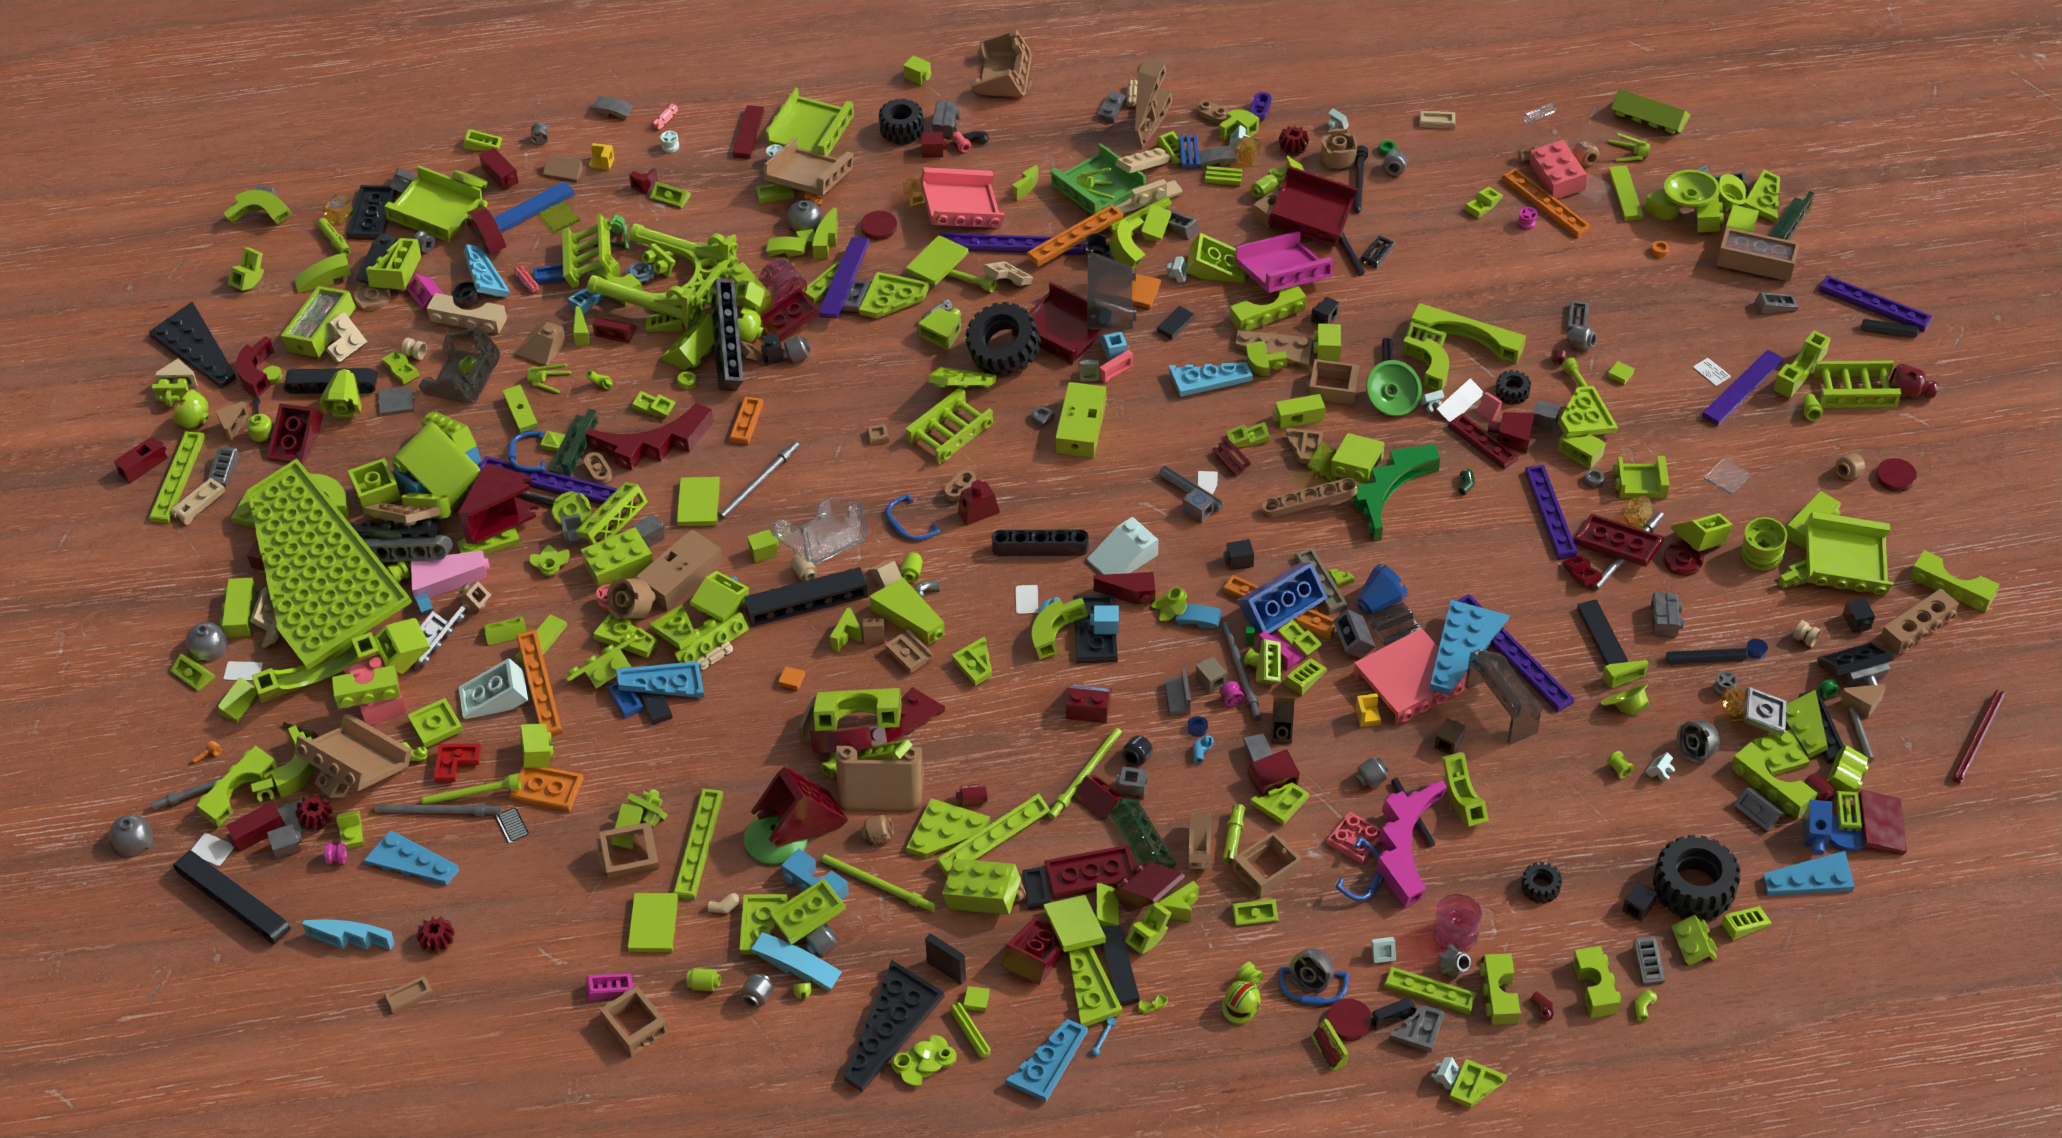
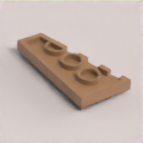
M1238 330L1235 349L1246 352L1247 343L1265 341L1267 354L1286 351L1287 364L1302 365L1303 369L1308 370L1313 338Z
M381 503L363 507L364 515L372 516V519L382 518L383 521L404 523V525H414L418 520L440 515L439 507L427 509L426 506L412 508L411 505L399 506Z

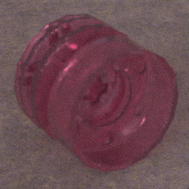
M778 258L770 261L759 274L758 280L771 294V299L775 304L798 288H801L806 293L807 282L788 259Z
M1452 894L1442 898L1436 906L1433 927L1435 943L1445 951L1448 944H1453L1457 950L1463 949L1464 952L1473 949L1479 939L1482 920L1480 905L1473 898L1462 894Z

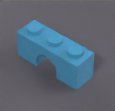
M799 848L782 864L784 880L789 884L797 886L801 892L824 878L841 901L849 894L848 881L832 870L824 877H812L816 872L815 859Z

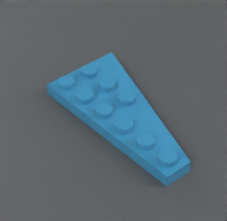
M1450 600L1429 690L1449 695L1461 681L1463 675L1470 670L1471 665L1478 660L1490 645L1495 635L1497 636L1501 628L1506 625L1510 615Z

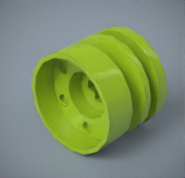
M1761 517L1748 523L1745 528L1741 549L1742 560L1747 566L1760 571L1772 570L1779 566L1783 559L1788 535L1786 528L1781 522L1773 518Z

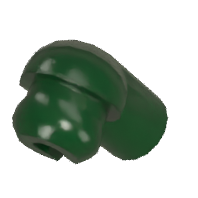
M1470 469L1460 472L1464 483L1458 488V492L1463 496L1475 486L1474 473Z

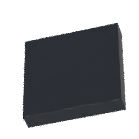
M929 933L925 938L927 963L962 985L966 980L965 955Z

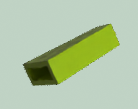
M903 577L870 595L871 609L875 613L905 631L909 629L918 639L928 645L940 640L945 635V626L942 619Z

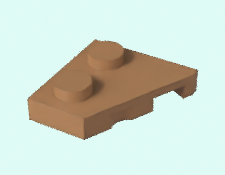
M1286 428V437L1299 463L1319 465L1323 432Z

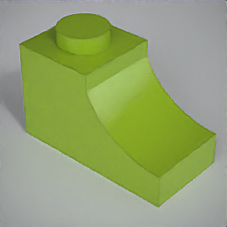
M1563 434L1558 445L1560 453L1589 469L1603 456L1605 442L1591 434L1585 437H1566Z

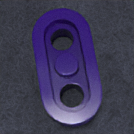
M1259 92L1254 96L1250 112L1257 116L1259 121L1266 119L1271 107V95L1266 92Z

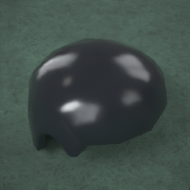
M1098 233L1086 236L1083 251L1092 261H1103L1110 255V245L1107 244L1104 235Z
M467 281L458 284L451 294L456 304L467 307L478 301L480 292L476 291L474 282Z

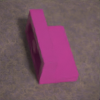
M416 273L406 287L407 291L423 310H427L435 293L444 294L432 278Z
M1264 631L1259 635V649L1263 639L1281 642V667L1286 671L1304 659V655L1279 634L1274 633L1270 635ZM1268 648V651L1273 652V649Z

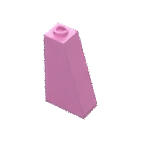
M483 551L446 555L441 560L411 561L413 595L415 597L427 593L430 599L461 588L466 583L471 584L487 578L486 570H490L489 559L484 557Z

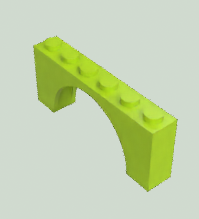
M372 632L351 639L350 643L309 670L304 665L285 670L270 668L253 674L252 679L260 702L264 703L343 674V668L378 656L379 650Z

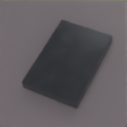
M1873 642L1817 658L1818 665L1837 676L1894 661L1893 653Z

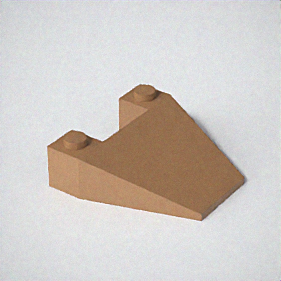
M1146 57L1137 69L1135 132L1139 148L1141 149L1144 148L1173 101L1171 91L1159 88L1167 73L1165 63Z

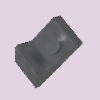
M399 167L396 168L390 188L403 193L414 180L416 174Z

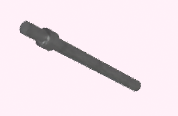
M794 441L786 449H782L778 453V457L718 513L719 516L724 519L783 462L786 463L791 458V454L800 447L799 443Z
M1658 511L1652 519L1646 521L1642 530L1653 533L1657 528V524L1664 518V514ZM1616 558L1602 573L1603 580L1592 584L1593 589L1599 590L1625 560Z
M1224 622L1221 626L1246 695V705L1251 710L1253 719L1259 720L1262 716L1258 708V698L1253 693L1229 622Z
M225 776L178 793L175 791L171 792L164 798L152 801V806L155 810L169 804L171 806L178 804L180 800L212 790L214 784Z
M375 804V813L475 814V816H485V814H501L502 806H485V804H475V806Z

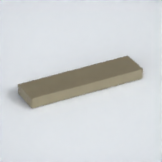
M1313 547L1295 553L1294 558L1297 563L1312 562L1328 596L1326 600L1322 601L1328 614L1347 609L1348 604Z

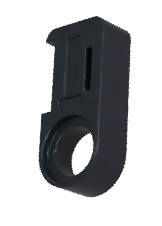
M1406 998L1374 1010L1372 1012V1023L1376 1030H1379L1382 1026L1395 1021L1400 1022L1413 1016L1417 1008L1410 998Z

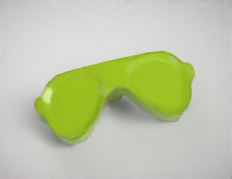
M1159 994L1155 1001H1152V1004L1140 1001L1138 1011L1148 1014L1160 1010L1168 1003V997Z

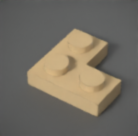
M1005 261L985 264L982 270L991 279L1009 278L1017 286L1031 284L1033 279L1029 274Z
M345 312L328 323L339 339L327 347L326 351L337 364L367 342Z

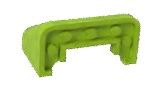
M433 422L425 425L392 458V466L397 472L406 473L409 471L431 494L448 495L451 512L464 503L481 473L480 468Z

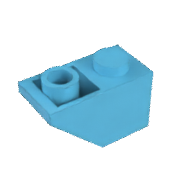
M1122 332L1099 336V341L1108 362L1127 351V343Z

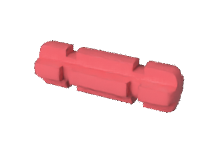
M671 103L652 122L653 128L660 130L678 112V106Z
M522 266L515 267V275L531 293L538 291V284Z

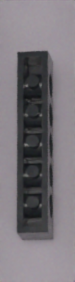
M716 278L710 287L718 390L737 391L743 382L735 284L734 280Z

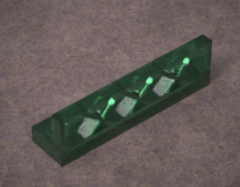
M1809 191L1803 200L1795 197L1768 236L1789 241L1811 209L1814 192Z
M588 409L585 416H575L548 470L549 472L572 477L587 447L585 433L589 428L595 430L598 424L596 410ZM561 464L562 470L556 469V467Z
M1121 798L1113 807L1110 815L1139 864L1145 865L1152 862L1163 867L1174 868L1177 863L1140 802Z

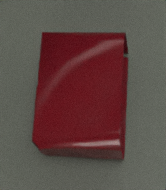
M1286 749L1254 761L1248 767V776L1261 797L1268 795V791L1280 789L1289 783H1294L1295 785L1299 783L1300 773Z

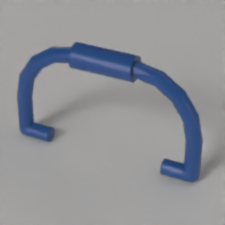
M529 431L515 436L508 445V460L511 462V465L521 471H544V461L540 462V466L526 467L515 462V443L519 439L528 436H539V439L543 440L544 431Z
M909 494L896 498L886 508L888 523L898 535H902L906 539L922 541L940 533L938 527L932 524L931 528L934 531L921 536L907 534L898 521L891 516V509L897 503L905 499L910 504L913 503L914 500Z
M1358 837L1354 847L1358 849L1363 844L1375 855L1378 862L1379 851L1364 838ZM1376 871L1368 892L1362 896L1355 895L1342 887L1343 878H1339L1336 889L1355 901H1364L1370 898L1373 893H1376L1382 876Z
M1279 968V986L1286 997L1293 1001L1301 1002V1004L1318 1006L1333 1004L1341 1000L1347 993L1349 973L1336 971V977H1343V987L1337 996L1324 999V997L1302 995L1300 997L1293 995L1287 990L1284 983V973H1291L1290 968Z

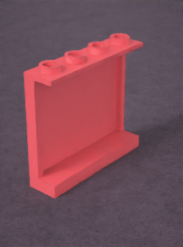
M923 167L920 184L931 225L1001 228L1005 214L999 213L991 186L994 176L993 172Z
M1422 628L1354 662L1353 672L1357 680L1364 678L1396 715V725L1403 721H1409L1413 716L1426 712L1430 707L1443 703L1453 695L1460 694L1464 690L1466 678L1463 675L1461 681L1449 695L1429 690L1439 647Z

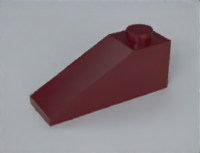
M1154 572L1093 575V589L1105 595L1114 594V598L1133 604L1153 603L1155 601Z

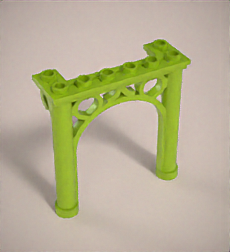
M635 223L630 230V240L646 245L655 243L663 250L688 258L696 269L691 280L682 287L672 286L666 293H650L592 275L588 281L587 291L591 294H601L682 319L685 327H689L692 321L696 320L698 313L705 308L710 286L715 279L728 278L727 269L737 265L736 251L738 244L736 243V235L732 234L725 239L721 234L714 233L710 236L707 243L697 244L644 228L643 225ZM705 266H713L710 270L702 269Z

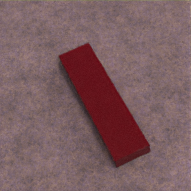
M746 106L733 149V157L751 158L764 114L763 106Z
M1463 413L1449 422L1448 427L1502 469L1505 470L1518 461L1517 454Z

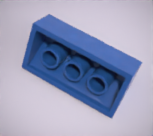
M1312 562L1298 563L1239 598L1237 602L1245 618L1260 633L1266 631L1269 634L1326 600L1328 596Z

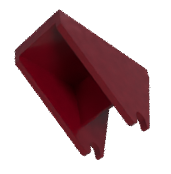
M485 464L458 512L466 543L479 544L536 518V513L531 512V510H538V505L515 497L530 489L529 484L523 483L532 482V478L494 464Z
M785 766L777 772L751 810L753 815L760 811L757 814L759 820L779 815L781 821L768 838L770 842L778 838L774 842L776 847L840 829L848 821V818L829 790Z

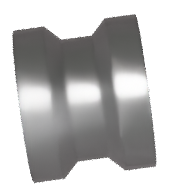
M541 122L534 123L531 126L530 139L534 144L543 145L548 141V126Z
M418 231L413 236V239H418L419 248L422 252L428 253L434 248L435 238L428 235L425 231Z
M1728 671L1720 672L1716 677L1714 685L1715 693L1724 698L1732 696L1737 684V677Z

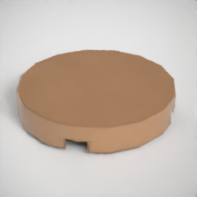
M366 283L359 285L356 288L357 291L353 294L355 305L364 311L379 310L385 307L391 298L389 288L370 287Z

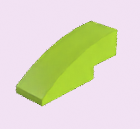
M832 208L826 214L816 230L812 245L814 259H828L829 246H836L837 208Z
M345 252L321 260L297 275L294 279L298 293L316 289L318 286L334 285L333 279L351 275Z

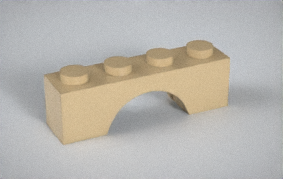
M438 293L434 294L427 307L431 322L499 334L507 320L503 305L486 303L477 309L464 310L454 304L452 296Z

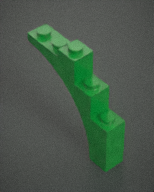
M1436 444L1390 450L1389 458L1386 460L1387 466L1372 468L1369 483L1357 485V494L1350 498L1351 505H1355L1356 512H1362L1363 518L1367 519V530L1369 534H1372L1374 541L1382 540L1383 525L1381 513L1389 497L1400 486L1411 479L1439 471L1440 455Z

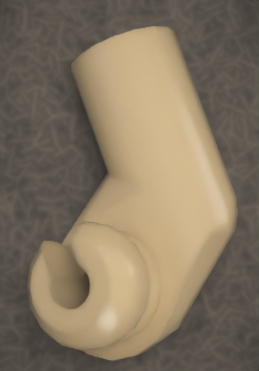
M730 893L721 902L709 901L708 912L730 913L739 904V896L736 893Z

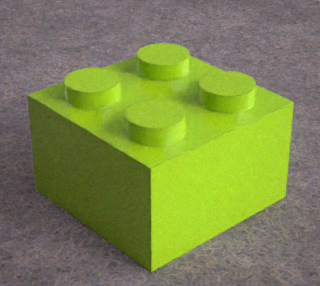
M385 458L348 470L351 485L362 510L363 507L380 503L389 504L401 500L397 483Z

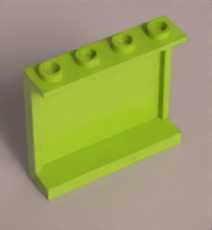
M796 87L792 94H789L786 103L781 106L778 115L774 116L771 125L767 127L765 131L768 145H780L784 148L796 137L798 138L797 148L828 156L854 116L853 102L846 101L843 107H838L800 97Z
M418 165L417 177L395 203L388 201L385 205L386 219L417 231H425L430 236L450 243L465 224V219L468 218L466 212L476 209L481 204V189Z
M1811 512L1805 521L1808 583L1820 586H1833L1838 589H1851L1857 592H1870L1876 595H1886L1893 586V582L1888 581L1886 536L1890 531V524Z

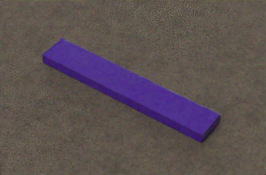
M851 237L819 310L820 318H838L869 246V238Z
M1828 275L1819 287V291L1899 323L1917 326L1923 332H1925L1932 319V316Z
M1770 350L1765 351L1703 412L1702 417L1719 426L1783 363L1784 358Z
M1545 466L1525 467L1526 478L1557 560L1577 556L1578 552Z

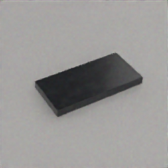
M361 185L346 233L347 239L376 240L381 234H385L389 221L386 219L385 205L388 201L394 203L397 190L390 188V186Z
M1114 594L1073 596V600L1083 599L1088 613L1087 617L1075 621L1077 664L1118 662L1116 634H1094V626H1090V614H1094V606H1114Z

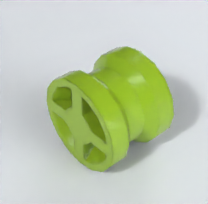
M398 561L395 566L390 565L387 567V570L398 584L402 579L411 578L409 570L403 561Z
M1251 962L1245 963L1236 974L1237 980L1250 982L1256 987L1264 977V973L1261 970H1256Z

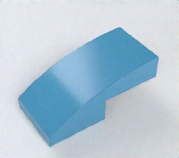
M1187 604L1185 612L1181 616L1177 615L1175 620L1178 625L1197 624L1199 629L1216 628L1219 626L1222 611L1215 607Z

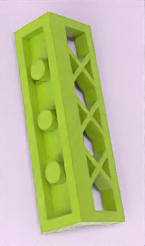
M625 482L575 531L577 536L588 539L591 545L597 543L594 536L598 532H602L600 541L615 536L648 503L639 485ZM637 495L640 501L633 506V499ZM627 507L626 515L620 518L621 510ZM613 519V528L610 531H607L608 523Z

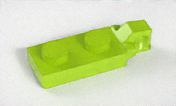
M1807 559L1789 566L1788 570L1783 575H1780L1778 584L1783 589L1790 587L1792 584L1798 586L1808 582Z

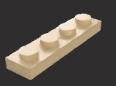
M1155 148L1119 158L1115 166L1128 173L1168 163L1171 156L1166 154L1165 150Z

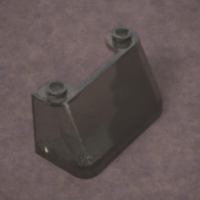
M1088 253V329H1133V321H1136V310H1133L1132 281H1136V270H1132V266L1096 253Z
M482 327L447 334L443 342V350L449 358L436 381L432 377H425L420 382L418 387L425 395L466 404L474 403L478 400L500 358L498 347Z

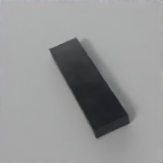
M1597 599L1578 603L1577 609L1605 664L1628 662Z
M1818 690L1816 694L1828 749L1823 751L1822 754L1826 763L1829 764L1834 763L1838 752L1844 745ZM1810 692L1801 693V694L1798 695V698H1800V697H1802V696H1804V695H1806V694H1808V693H1810Z
M1120 925L1104 927L1102 930L1106 936V942L1101 944L1114 993L1121 1006L1140 1002V997Z

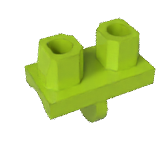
M653 243L650 244L649 250L645 251L642 257L644 263H652L654 265L653 268L657 274L663 273L666 277L672 276L671 271L676 263L672 252H664Z
M159 379L157 384L152 385L156 401H166L168 407H172L174 401H185L182 398L189 391L186 379H178L176 384H170L167 379Z
M655 789L649 793L644 791L642 797L646 800L631 793L627 797L630 801L629 805L642 807L647 811L643 821L645 823L651 822L652 827L658 823L660 818L666 819L667 814L661 808L655 806V804L660 806L663 800L659 799V791Z

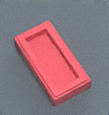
M1128 349L1100 366V381L1104 384L1133 367V353Z

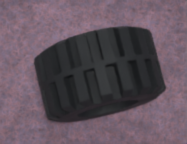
M898 98L885 103L879 110V126L882 137L886 138L889 142L892 141L893 143L900 144L910 143L912 140L915 141L917 137L922 135L924 130L921 106L917 102L906 100L905 98Z

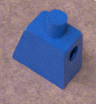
M1810 800L1803 816L1804 845L1811 847V853L1814 855H1823L1825 847H1827L1831 838V801Z

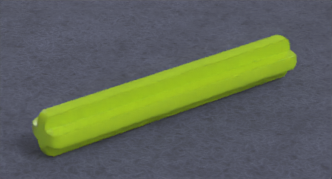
M1164 197L1123 219L1127 222L1129 220L1134 221L1138 217L1144 220L1151 205L1166 209L1170 207L1171 201L1169 197ZM1123 219L1110 225L1109 229L1112 234Z

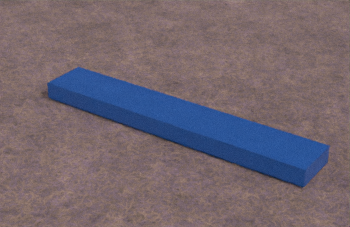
M563 181L495 216L494 219L501 233L574 196V190ZM473 228L474 233L479 237L477 231Z

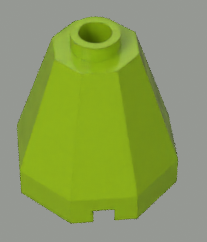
M342 369L334 373L320 398L319 405L323 413L328 414V411H330L332 416L336 418H353L356 412L357 414L361 413L362 405L356 379L349 370Z

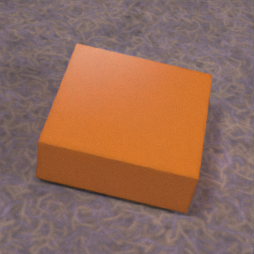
M785 666L778 681L779 686L798 691L805 677V671Z

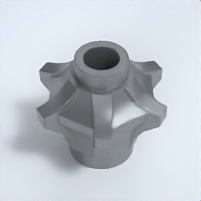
M1448 944L1447 950L1438 954L1441 965L1439 972L1441 974H1449L1451 979H1456L1458 974L1467 971L1471 966L1470 957L1465 954L1463 949L1457 950L1453 944Z

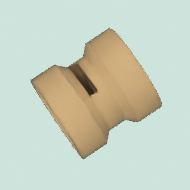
M406 338L403 341L401 347L403 355L407 357L413 356L418 360H422L427 352L426 342H416L412 338Z
M1802 620L1796 627L1793 638L1798 641L1802 640L1807 646L1813 647L1821 634V629L1811 627L1808 622Z

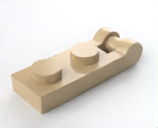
M212 478L208 479L172 509L171 515L177 519L180 518V521L186 525L190 524L198 513L226 492L224 486Z

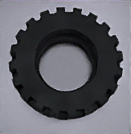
M997 302L993 303L990 307L982 308L983 311L977 312L974 315L975 319L970 320L969 328L966 329L965 334L967 337L965 339L966 345L977 367L982 368V371L987 374L990 372L996 376L1002 374L1003 377L1009 376L1010 373L1015 375L1019 373L1020 369L1025 370L1028 367V363H1032L1035 360L1034 354L1037 355L1040 349L1039 331L1032 315L1024 307H1020L1016 303L1010 305L1009 302H1002V304ZM1011 329L1019 332L1017 339L1006 348L992 349L987 346L990 338L1001 330Z
M1688 835L1687 838L1682 836L1676 838L1675 842L1670 841L1659 853L1654 871L1653 885L1655 887L1654 891L1658 893L1657 897H1660L1659 901L1664 906L1667 905L1669 907L1668 910L1674 914L1675 912L1679 913L1680 917L1683 918L1696 915L1699 919L1704 918V920L1712 919L1713 915L1715 917L1723 914V911H1727L1731 907L1740 883V866L1736 862L1735 855L1729 853L1730 849L1725 845L1721 846L1719 841L1715 839L1709 840L1707 836L1695 837V835ZM1685 869H1697L1707 873L1715 883L1708 886H1696L1686 882L1678 872Z

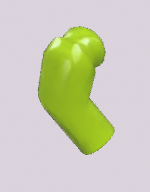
M591 369L585 373V377L597 386L603 387L606 390L612 388L613 381L609 376L599 375Z
M407 742L401 743L407 746L408 748L412 749ZM422 746L412 750L410 761L425 760L428 753L427 749Z
M1651 990L1643 991L1634 1002L1639 1021H1645L1649 1018L1647 1006L1657 1000L1656 993Z

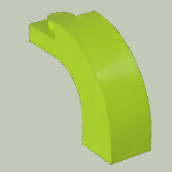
M249 190L236 195L235 198L238 203L230 205L227 211L224 212L225 216L232 223L256 209L267 211L277 224H280L292 215L289 208L277 196L263 190Z
M1140 217L1128 222L1123 219L1110 237V251L1116 262L1127 272H1131L1138 267L1146 255L1132 240V236L1138 232L1144 223Z
M1406 336L1403 341L1402 354L1420 360L1428 366V370L1425 373L1424 387L1435 391H1443L1447 383L1449 358L1445 350L1429 338L1421 342Z
M309 473L342 515L348 519L349 505L343 487L331 477Z
M1082 598L1066 604H1062L1061 599H1059L1039 613L1032 627V640L1040 660L1059 653L1055 637L1060 628L1070 622L1088 616Z
M296 725L288 728L294 746H296L297 736L299 735L308 741L312 740L311 737L306 738L303 731L299 733ZM294 755L287 764L271 770L274 784L281 798L295 793L306 785L313 776L316 767Z
M1459 752L1442 757L1445 771L1443 776L1444 783L1447 786L1448 796L1458 817L1467 826L1489 821L1485 800L1479 798L1472 787L1465 753Z

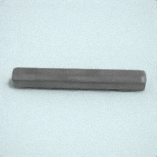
M1163 466L1160 469V476L1187 493H1191L1197 488L1212 497L1216 511H1220L1223 508L1224 502L1181 474L1168 466Z

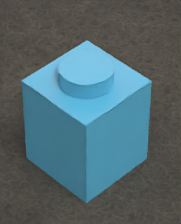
M1094 606V614H1090V626H1094V634H1119V606Z

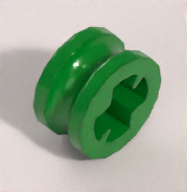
M1828 679L1819 685L1818 690L1822 693L1824 699H1830L1838 694L1840 688L1833 679Z

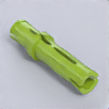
M326 218L319 219L317 226L330 240L332 247L337 249L340 254L345 252L346 257H348L352 250L346 244L344 237L337 233Z
M1236 804L1232 805L1230 820L1227 822L1228 833L1222 862L1229 865L1230 859L1231 865H1233L1234 857L1237 856L1240 833L1244 828L1243 816L1245 807L1238 804V810H1236Z

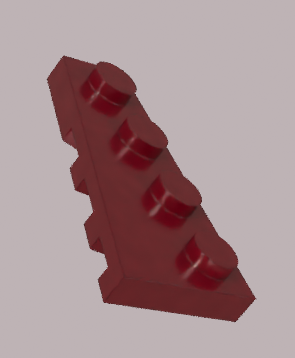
M912 687L901 698L902 708L899 727L885 728L887 743L899 741V738L906 734L910 735L922 723L925 725L936 714L940 715L945 712V706Z

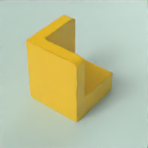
M592 143V158L589 167L610 170L614 161L612 145Z
M1376 693L1357 696L1355 712L1360 727L1381 724L1377 708L1378 695Z

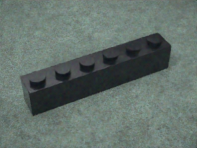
M858 567L744 596V602L751 627L867 598L868 592L862 570Z

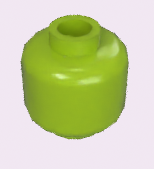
M256 414L247 420L246 427L249 437L253 441L265 442L271 438L273 426L271 419L267 415Z

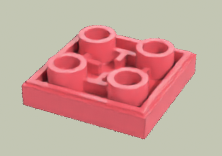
M1349 811L1328 837L1326 844L1363 865L1372 852L1363 844L1358 849L1354 847L1358 837L1364 838L1376 848L1380 843L1378 838L1382 829Z

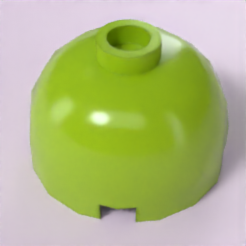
M744 306L741 311L742 314L738 318L739 338L741 342L751 343L756 337L760 338L763 327H760V315L753 309Z
M191 389L182 398L185 400L182 405L178 404L172 418L176 424L184 428H195L201 423L205 424L209 418L207 400L200 393Z

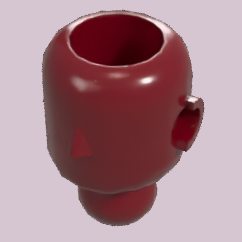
M1907 364L1897 365L1889 380L1890 388L1900 389L1903 398L1916 399L1921 393L1926 398L1932 399L1936 396L1939 384L1936 381H1926V375L1922 370Z

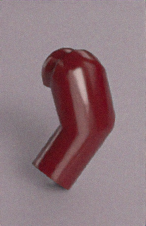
M1534 992L1530 1000L1539 1006L1540 1018L1543 1021H1550L1554 1016L1553 1003L1539 992Z

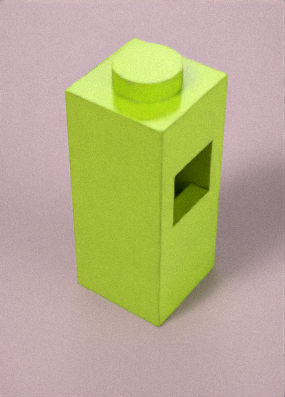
M1320 394L1279 401L1275 403V410L1272 412L1275 422H1278L1280 429L1324 421L1325 405Z

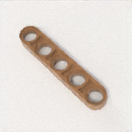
M1345 478L1268 498L1262 504L1265 516L1274 518L1351 498L1357 494V485L1355 480ZM1347 485L1353 486L1349 491L1343 490ZM1328 490L1334 491L1330 496L1324 495ZM1309 495L1315 496L1311 501L1305 500ZM1289 500L1296 501L1294 505H1286V502ZM1270 505L1277 506L1272 511L1267 510V507Z

